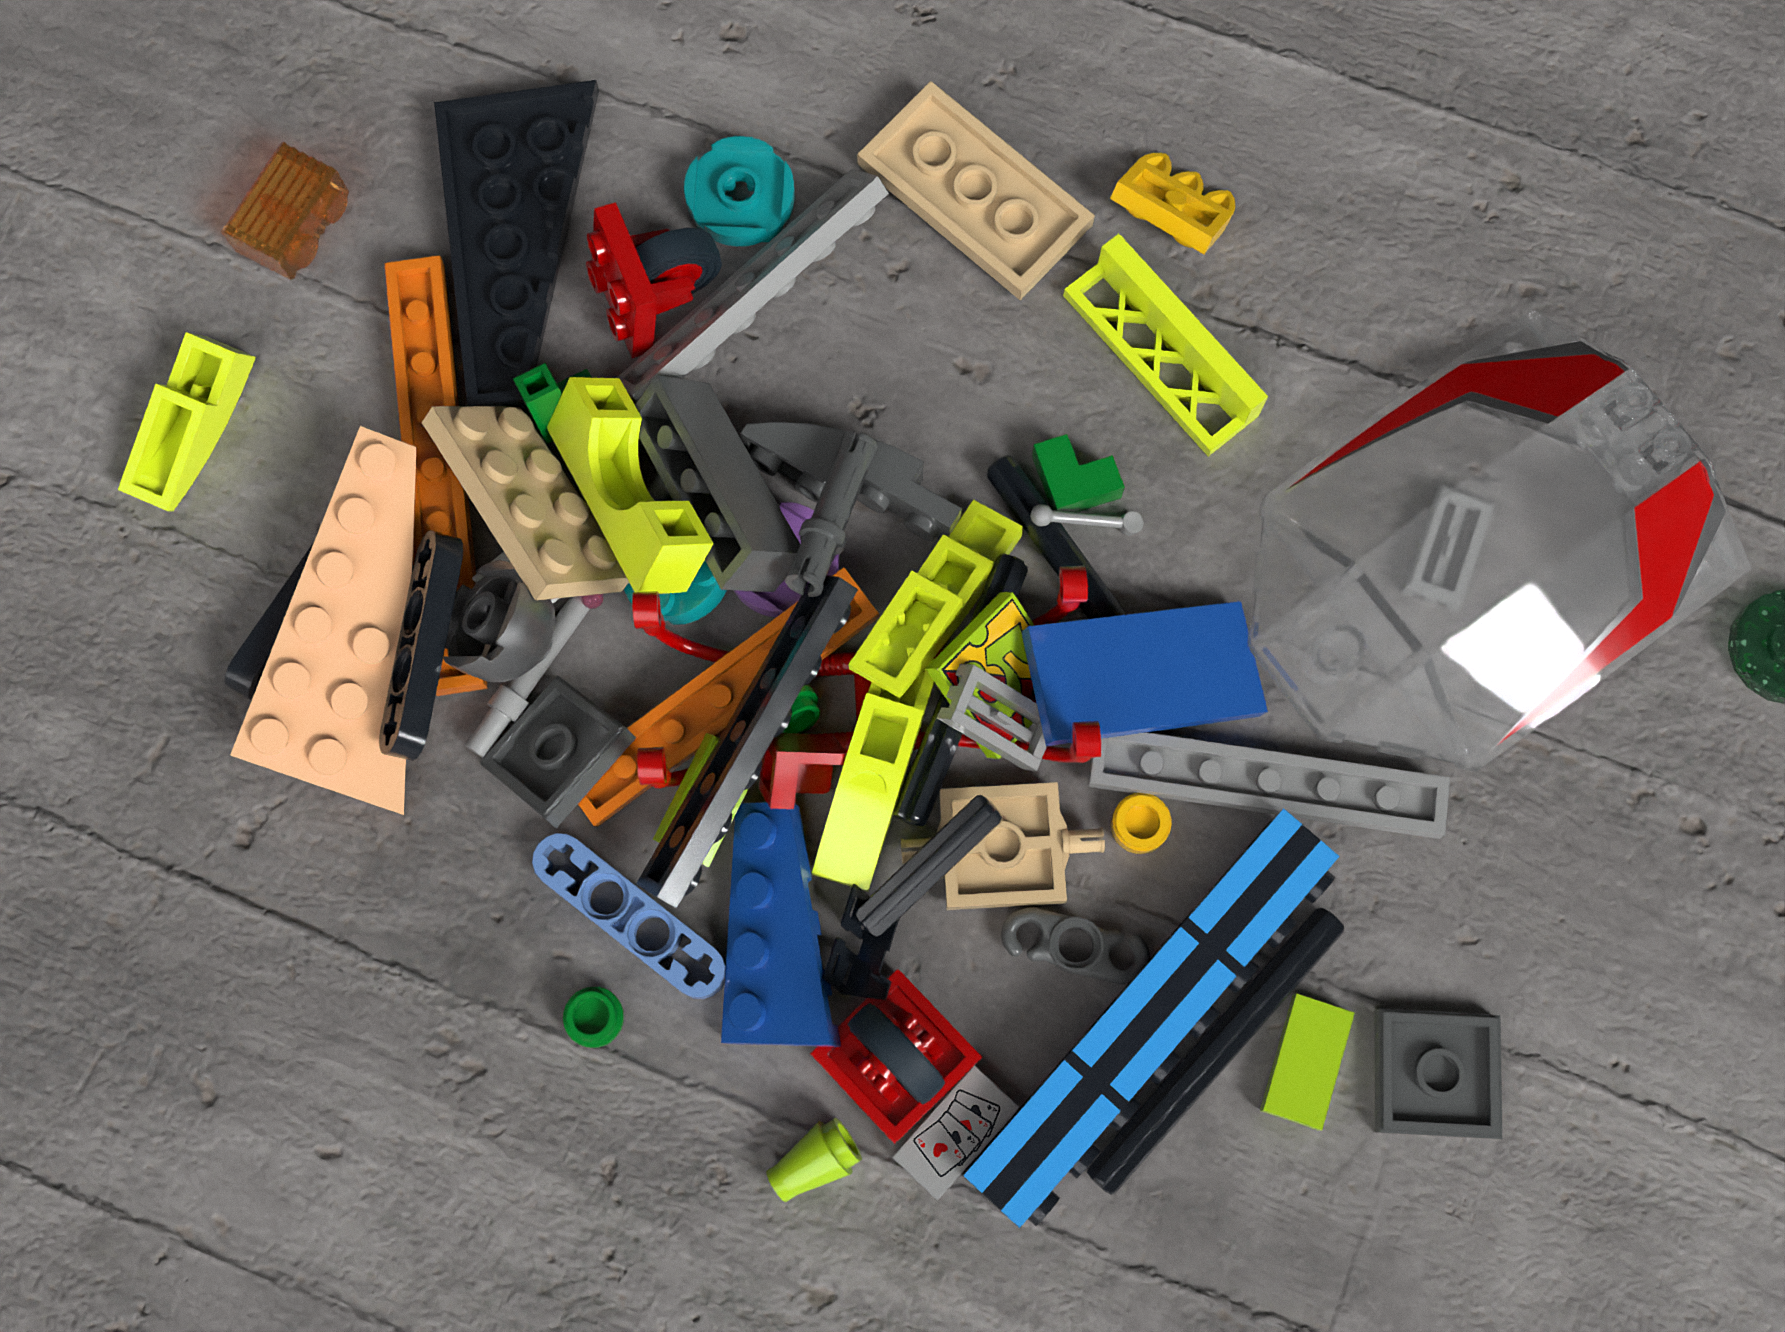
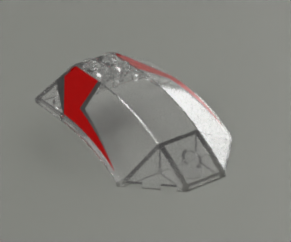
M1532 309L1382 408L1263 498L1260 510V519L1263 521L1260 549L1256 552L1252 593H1255L1253 622L1249 625L1247 647L1318 739L1339 744L1346 740L1375 746L1377 752L1420 760L1423 757L1455 763L1456 768L1476 772L1640 653L1752 568L1716 479L1714 465L1705 452L1626 361L1608 354Z

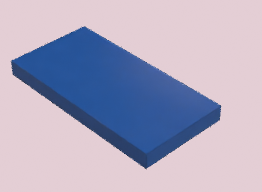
M1241 601L1028 626L1021 632L1046 746L1072 743L1073 722L1099 721L1101 739L1255 718L1268 712Z

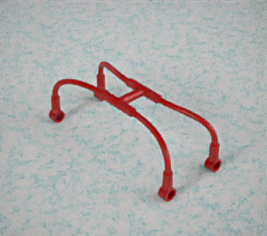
M1085 566L1060 567L1058 604L1045 614L1032 620L1034 625L1057 623L1070 611L1078 608L1080 602H1087L1088 583ZM658 591L633 592L632 609L636 629L642 628L646 634L654 636L673 649L714 663L730 652L689 640L665 627V619L661 613ZM941 649L933 659H935L944 649ZM857 652L831 653L822 660L821 667L815 677L854 675L857 722L866 693L869 692L871 681L849 669L848 664ZM1099 721L1073 722L1070 748L1047 746L1042 759L1066 763H1084L1091 758L1101 757ZM921 728L919 730L913 751L919 749L920 744L925 735V732H921ZM854 731L823 733V735H834L847 754ZM962 734L958 747L980 749L976 741ZM1019 740L1014 743L1026 751L1029 746ZM664 747L638 748L637 766L640 785H651L654 788L660 789L681 784L688 768L670 772L666 765Z

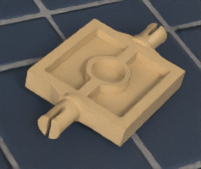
M1058 782L940 789L941 821L937 832L977 795H983L988 798L1003 817L1001 823L944 876L946 910L1066 903L1065 868L1069 854L1104 853L1105 840H1102L1104 837L1103 827L1067 830V825L1060 812ZM931 838L901 839V851H908L902 852V864H905L917 852L914 850L922 848Z

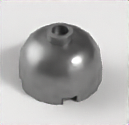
M497 560L484 564L476 571L484 577L472 589L462 584L457 590L445 646L448 649V656H443L445 663L465 674L488 682H506L517 679L542 662L551 650L555 630V611L551 599L535 601L512 563Z

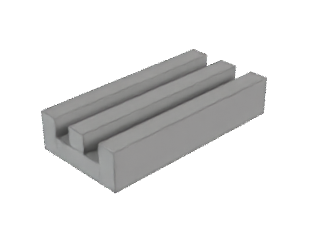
M959 664L955 675L961 678L958 686H950L946 697L952 701L949 708L941 707L937 719L1016 766L1026 770L1037 771L1047 747L1037 703L979 667L971 664ZM975 687L1037 725L1035 733L973 696ZM966 709L1029 746L1028 750L1022 749L964 714Z

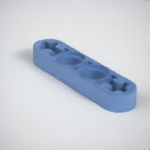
M556 833L547 836L538 843L533 853L532 864L536 875L541 881L679 991L693 999H706L714 996L722 989L725 983V960L703 938L576 838L568 834ZM569 848L574 849L570 860L586 874H588L591 864L599 867L597 871L584 879L577 896H573L570 890L578 886L579 883L567 873L559 870L554 876L549 874L553 864L548 859V856L553 850L565 853ZM606 881L619 884L624 894L620 908L608 915L597 913L591 904V894L594 888ZM650 918L664 920L670 930L666 945L656 951L642 949L636 938L640 924ZM682 936H686L691 940V943L683 947L682 950L694 960L700 962L706 956L713 959L708 969L714 975V978L708 985L698 981L692 987L686 983L690 976L689 971L675 959H673L669 970L662 967L661 963L676 952Z

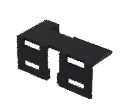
M853 884L841 919V927L846 931L850 930L856 937L863 940L858 955H855L845 946V942L840 937L835 938L822 978L842 995L886 1001L892 982L880 974L886 952L890 951L899 919L880 936L871 934L865 928L864 930L861 929V923L856 916V911L869 896L856 884ZM855 898H857L856 903H855V906H854V909H853L852 916L850 917V913H851V910H852V907H853ZM837 953H838L839 956H838V959H837V962H836V965H835V968H834V971H833V974H832L831 972H832V969H833V966H834V963H835V959H836V956H837ZM849 963H851V964H852V967H851V970H850V974H849L847 983H846V985H845V984H843V981H844V978H845V975H846V972H847Z

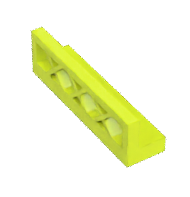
M1119 233L1101 247L1098 263L1064 289V298L1208 457L1259 417L1268 395ZM1104 278L1119 294L1118 309L1094 307L1083 293ZM1125 302L1133 311L1125 310ZM1108 321L1116 322V330ZM1124 322L1146 324L1155 334L1154 350L1132 348L1122 338ZM1162 343L1169 349V351L1161 350ZM1144 361L1153 362L1152 370ZM1160 362L1182 364L1191 374L1190 390L1168 388L1159 378ZM1198 382L1207 392L1198 391ZM1180 401L1189 402V410ZM1197 403L1217 404L1232 420L1211 436L1196 419Z

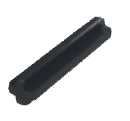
M983 795L975 796L857 908L856 916L861 925L875 936L884 934L1001 823L1003 817L997 807Z

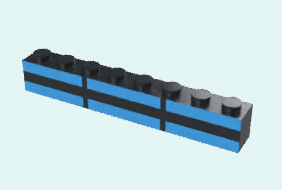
M1283 808L1263 828L1154 953L1143 970L1133 981L1127 984L964 1171L962 1176L1017 1227L1020 1228L1027 1219L1037 1226L1059 1201L1060 1197L1052 1190L1069 1172L1077 1179L1098 1156L1101 1150L1093 1143L1106 1127L1110 1125L1117 1132L1139 1108L1141 1104L1133 1096L1143 1084L1150 1079L1158 1085L1178 1063L1180 1057L1173 1050L1186 1034L1189 1033L1197 1039L1215 1020L1220 1011L1212 1004L1228 987L1232 992L1237 993L1253 976L1259 966L1251 959L1267 942L1274 949L1297 924V921L1290 914L1303 898L1313 904L1331 885L1336 877L1328 869L1340 856Z

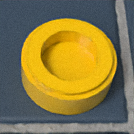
M1134 793L1125 797L1117 805L1112 814L1110 826L1112 835L1119 846L1131 853L1146 854L1155 851L1165 842L1171 831L1172 820L1167 806L1158 797L1151 794Z

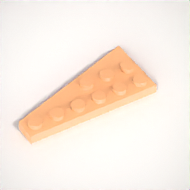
M360 426L230 755L404 815L406 759L382 754L379 748V736L412 575L416 447Z

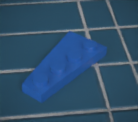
M741 803L735 815L721 1043L841 1047L838 1025L832 1024L828 996H832L831 985L822 978L825 969L822 966L817 938L822 933L818 911L812 909L808 886L812 876L800 808L796 804H794V809H770L768 803Z

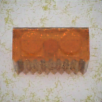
M281 142L221 233L236 252L292 280L296 276V271L309 266L315 258L320 235L325 233L326 226L330 225V223H336L344 214L349 191L338 171L332 166H327L322 161H317L313 156H308L303 151L299 152L295 147H290L285 142Z

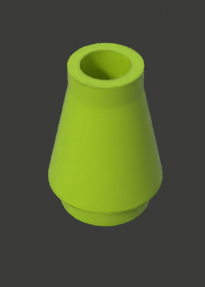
M834 1118L826 1124L818 1121L777 1164L766 1171V1174L776 1194L781 1200L787 1202L799 1194L851 1175L852 1166L860 1162L862 1157L849 1131L840 1120Z

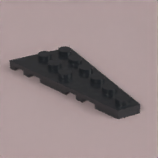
M596 80L434 102L467 406L527 407L513 379L536 368L599 95Z

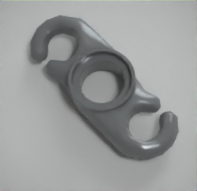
M1027 907L1010 913L1003 922L1001 938L1003 946L1011 956L1018 957L1022 953L1023 948L1017 940L1016 932L1021 924L1030 922L1038 926L1040 940L1036 945L1027 950V957L1031 961H1047L1066 973L1116 984H1126L1133 981L1150 961L1148 945L1140 935L1133 934L1128 939V944L1135 955L1133 964L1125 969H1119L1114 966L1110 959V954L1115 946L1124 941V934L1120 930L1105 931L1085 918ZM1069 929H1080L1088 934L1092 941V953L1087 960L1073 963L1061 955L1058 941L1063 932Z

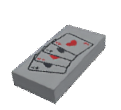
M974 1065L892 1158L938 1201L1020 1107Z

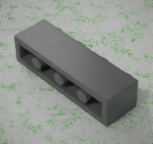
M656 375L635 404L642 417L639 437L673 501H690L714 544L705 561L720 589L774 592L785 580L787 573L792 567L800 547L798 539L710 384Z

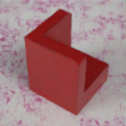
M781 733L773 738L762 758L759 789L770 809H794L796 793H828L831 787L833 765H844L846 751L834 735Z

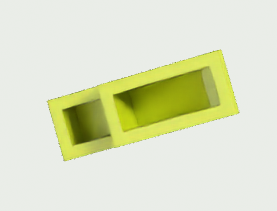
M186 332L167 385L155 384L118 490L166 511H174L204 467L228 424L256 357L210 337Z

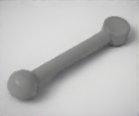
M1038 504L1033 507L1030 514L1031 521L1040 527L1047 526L1050 522L1119 528L1123 534L1128 536L1141 531L1144 524L1141 515L1134 511L1117 517L1052 511L1048 505Z

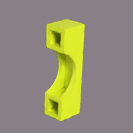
M570 377L547 425V429L634 592L658 591L659 594L687 592L713 546V541L690 501H655L649 494L642 478L638 456V441L642 417L620 378Z

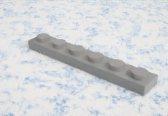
M854 169L847 172L617 378H620L633 403H637L656 375L682 379L690 371L700 369L709 363L716 353L715 349L730 335L737 334L748 328L755 320L756 312L772 298L779 297L788 292L794 286L796 276L812 262H817L828 256L836 246L835 241L851 227L858 226L867 221L874 214L875 206L889 194L879 177Z
M1147 732L1101 739V757L1091 758L1088 787L1133 794H1151L1160 798L1275 815L1284 808L1295 818L1436 839L1445 836L1450 777Z

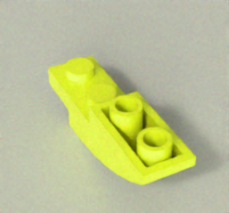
M926 669L922 671L900 698L871 682L838 781L812 875L850 887L856 884L861 890L869 892L934 686V680Z

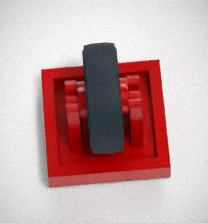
M616 202L594 208L593 232L587 233V242L592 256V260L586 261L588 277L595 293L604 292L610 306L609 309H606V316L614 339L617 342L624 340L631 358L643 355L653 346L656 315L692 301V294L707 286L718 275L722 267L719 250L710 233L701 228L686 227L671 231L667 228L630 236Z
M899 969L887 978L892 983L886 1001L867 998L838 1026L841 1047L817 1046L810 1053L894 1144L982 1058L973 1046Z

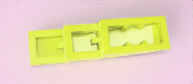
M973 499L949 537L944 534L942 535L918 573L910 572L848 664L849 669L900 698L928 666L977 602L993 569L996 558L1000 554L1009 555L1022 537L1023 526Z

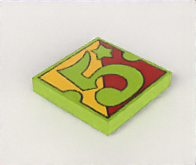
M1000 592L925 669L949 703L952 701L946 697L950 686H958L961 679L955 675L959 664H971L979 667L1036 703L1021 633L1028 626L1035 625L1013 592ZM975 687L972 695L1012 718L1027 729L1033 724L1027 718ZM966 709L964 714L1012 743L1017 741L1016 738ZM976 742L987 758H1001L1000 755Z

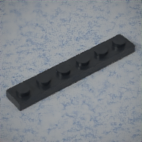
M827 575L823 584V591L816 597H809L808 591L811 583H808L804 595H801L636 883L638 886L677 908L683 896L690 894L698 884L702 874L701 865L712 845L724 837L731 825L733 808L743 791L750 788L760 775L762 769L761 759L773 738L779 736L788 726L792 717L791 707L802 687L810 683L818 673L822 663L821 654L831 636L837 633L847 622L851 613L850 603L858 589L840 577Z

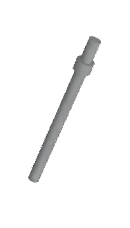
M658 473L647 490L655 501H667L671 495ZM600 594L575 596L568 599L555 618V630L549 654L527 673L511 680L507 686L500 684L487 703L491 709L465 744L468 749L484 758L509 722L516 723L529 706V703L526 701L527 697Z

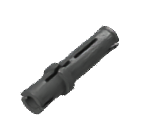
M855 431L846 432L842 436L840 448L813 515L802 523L799 531L801 544L792 567L785 577L787 586L798 594L804 595L805 588L809 582L811 583L808 591L809 597L819 596L823 591V584L834 556L840 554L847 542L844 532L872 459L878 451L876 441L864 433H860L856 447L853 446L856 437Z

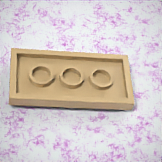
M932 81L857 154L858 165L869 174L878 176L887 190L1019 300L1093 226L1095 217L1093 213Z
M521 406L431 407L422 421L423 426L535 601L623 591L629 581L601 528L591 514L588 504L579 496L562 470L560 462L552 455L534 428L531 418L524 413Z

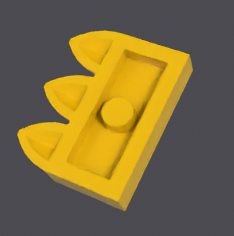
M1150 153L1142 156L1117 182L1110 199L1125 207L1132 216L1146 220L1172 235L1179 244L1205 254L1224 232L1235 211V199L1232 193L1228 190H1217L1202 195L1203 180L1200 173L1188 171L1177 173L1171 177L1172 164L1166 153Z

